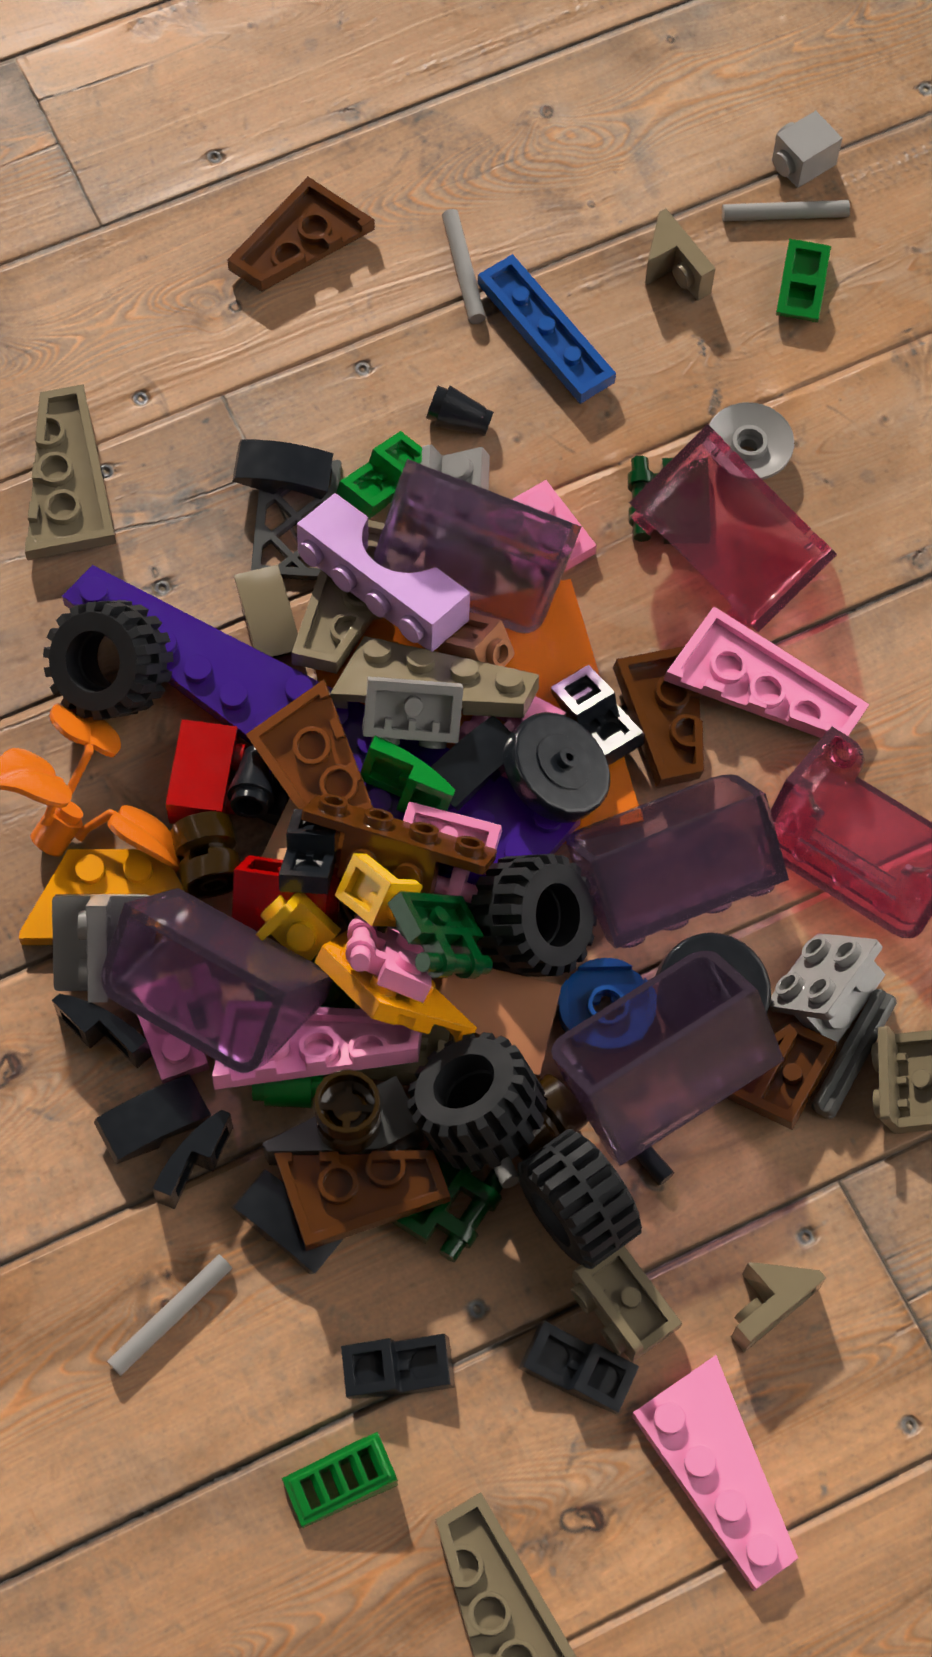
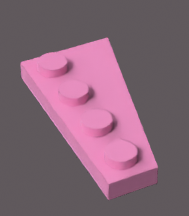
M713 607L670 666L663 679L664 681L841 746L869 706L865 701L716 607Z
M228 1003L212 1075L214 1090L326 1075L340 1070L350 1069L355 1071L418 1062L422 1033L402 1025H392L374 1020L362 1009Z
M716 1355L633 1412L632 1418L753 1591L798 1559Z

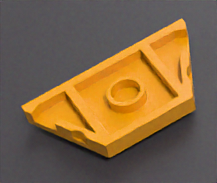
M68 849L19 932L21 945H53L52 899L56 894H147L150 896L151 944H206L205 929L188 896L185 895L175 871L138 849Z
M348 930L322 945L315 963L372 1019L392 1025H402L425 1034H429L435 1024L445 1027L453 1035L456 1042L461 1041L463 1035L475 1034L477 1027L435 988L433 980L424 1003L377 985L378 976L367 971L358 972L352 969L345 954Z

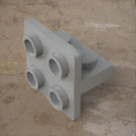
M56 894L53 897V979L56 991H88V1002H108L112 991H138L152 985L151 901L149 895Z
M816 934L804 945L802 954L790 971L777 982L775 991L771 995L769 1009L772 1012L794 1015L804 1027L838 1043L886 975L874 961L883 946L877 939Z

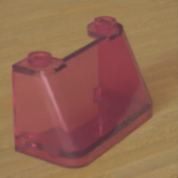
M709 424L629 502L636 509L631 518L648 535L655 529L663 535L732 606L726 612L727 615L747 628L752 626L757 632L773 619L837 556V553L811 530Z
M831 726L785 780L760 830V845L772 859L890 933L901 938L911 939L917 937L932 919V822L859 778L858 775L865 761L863 750L851 737Z

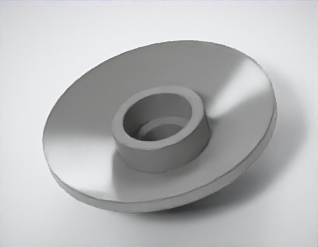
M743 402L730 405L714 416L706 433V449L715 466L725 474L739 480L759 481L773 477L786 467L793 454L794 435L787 420L776 410L759 403ZM748 446L753 448L755 451H746L743 450L742 447Z

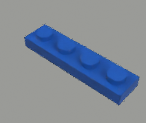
M513 254L478 274V286L580 404L615 383L616 372Z

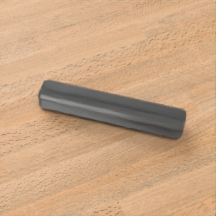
M881 989L873 991L811 1104V1108L816 1113L828 1119L836 1116L871 1052L872 1044L878 1039V1027L885 1026L897 1004V1000L893 995Z

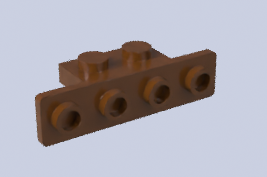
M326 794L316 796L302 810V820L345 833L337 877L343 878L353 853L368 854L396 878L418 881L422 885L420 893L434 894L440 863L483 875L493 864L497 855L496 849L485 846V843L478 838L471 836L455 837L439 832L436 826L429 823L402 821L393 818L390 812L383 809H363L350 805L345 798L337 795Z

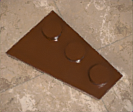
M307 177L227 259L228 270L262 292L375 230V219L310 177Z
M685 646L616 659L613 666V671L631 720L643 731L645 744L641 747L657 788L700 779L704 772L703 721L700 720V697L702 694L663 680L666 672Z
M434 1150L372 1151L371 1154L339 1155V1152H320V1155H292V1152L274 1153L306 1251L450 1202V1194Z

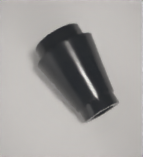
M438 385L426 419L436 422L434 427L472 434L477 433L485 436L494 411L486 409L485 406L451 385L448 389Z
M249 746L245 749L244 756L227 792L233 812L246 818L264 816L274 803L273 773L254 746Z

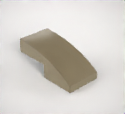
M273 565L234 575L253 648L272 658L291 654L298 632L279 566Z

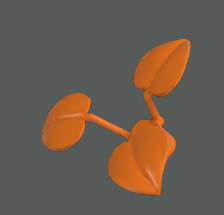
M61 703L55 704L50 710L49 717L53 726L67 739L84 745L83 755L68 785L64 783L61 777L56 776L55 770L49 762L30 751L21 748H11L1 755L0 790L12 791L47 805L44 815L30 834L32 842L43 852L52 856H62L74 838L82 842L89 832L107 822L109 829L121 840L164 863L176 873L179 870L180 859L175 854L172 834L153 815L136 807L123 805L118 812L108 809L83 826V811L79 806L70 801L94 750L107 757H115L121 749L119 735L105 720H93V717L83 718L77 716L76 709H66Z

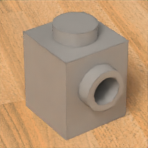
M814 111L796 123H787L779 130L775 137L772 161L776 170L799 188L837 164L843 138L817 111Z

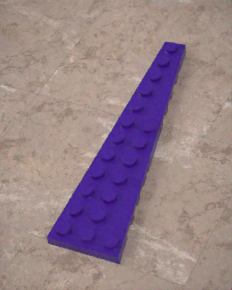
M94 565L62 595L64 605L69 609L78 604H87V602L112 600L132 601V605H142L149 609L147 617L157 616L162 622L158 628L159 632H167L171 641L165 644L167 652H173L174 661L167 663V670L172 671L171 679L168 683L223 725L237 726L239 737L251 746L253 744L246 736L248 732L319 683V681ZM327 686L328 689H329V692L331 693V691L333 690V688ZM349 702L348 709L336 708L361 772L372 743V737L363 736L362 722L365 705L360 702ZM400 739V744L397 745L430 767L450 750L447 747L444 749L421 747L418 745L419 740ZM500 776L495 782L490 779L459 811L451 804L447 810L448 812L502 826L497 855L493 863H498V859L507 856L555 854L580 825V820L562 823L540 816L518 797L509 780L503 776ZM364 782L373 807L386 810L393 815V818L403 821L405 813L396 810L401 797ZM440 863L438 875L451 878L454 867ZM470 872L467 883L476 885L479 877L486 875Z

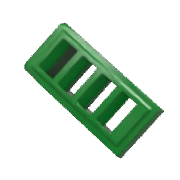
M378 1432L357 1440L282 1478L302 1528L398 1486L397 1476ZM369 1454L378 1475L377 1478L369 1481L360 1457ZM346 1463H350L359 1485L352 1490L349 1489L340 1466ZM330 1471L340 1495L332 1500L321 1478V1474ZM311 1480L321 1504L312 1510L301 1483Z

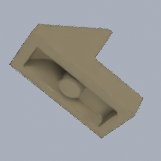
M665 208L658 215L647 263L645 284L648 285L673 271L678 285L683 289H688L698 301L711 294L716 268L667 208Z
M747 1263L742 1273L743 1277L765 1303L762 1304L758 1298H755L734 1317L739 1324L736 1326L731 1338L745 1353L821 1288L826 1277L820 1270L763 1263Z

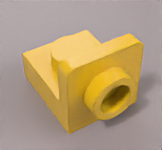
M353 853L334 896L371 926L397 927L396 919L388 902L400 891L420 893L422 885L414 879L396 878L368 854Z
M296 892L288 901L279 895L262 912L260 917L266 923L255 935L263 941L271 934L305 967L319 953L322 945L334 939L341 929L304 893Z

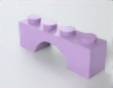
M336 493L297 523L298 553L309 566L318 567L330 576L341 590L345 592L350 591L362 600L374 615L384 617L398 627L403 636L410 642L419 643L425 649L433 652L469 621L470 592L437 567L422 572L401 573L386 569L372 560L366 552L368 548V517Z

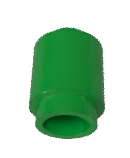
M324 1075L253 1084L252 1101H263L265 1107L312 1108L313 1098L315 1097L317 1087L324 1079Z

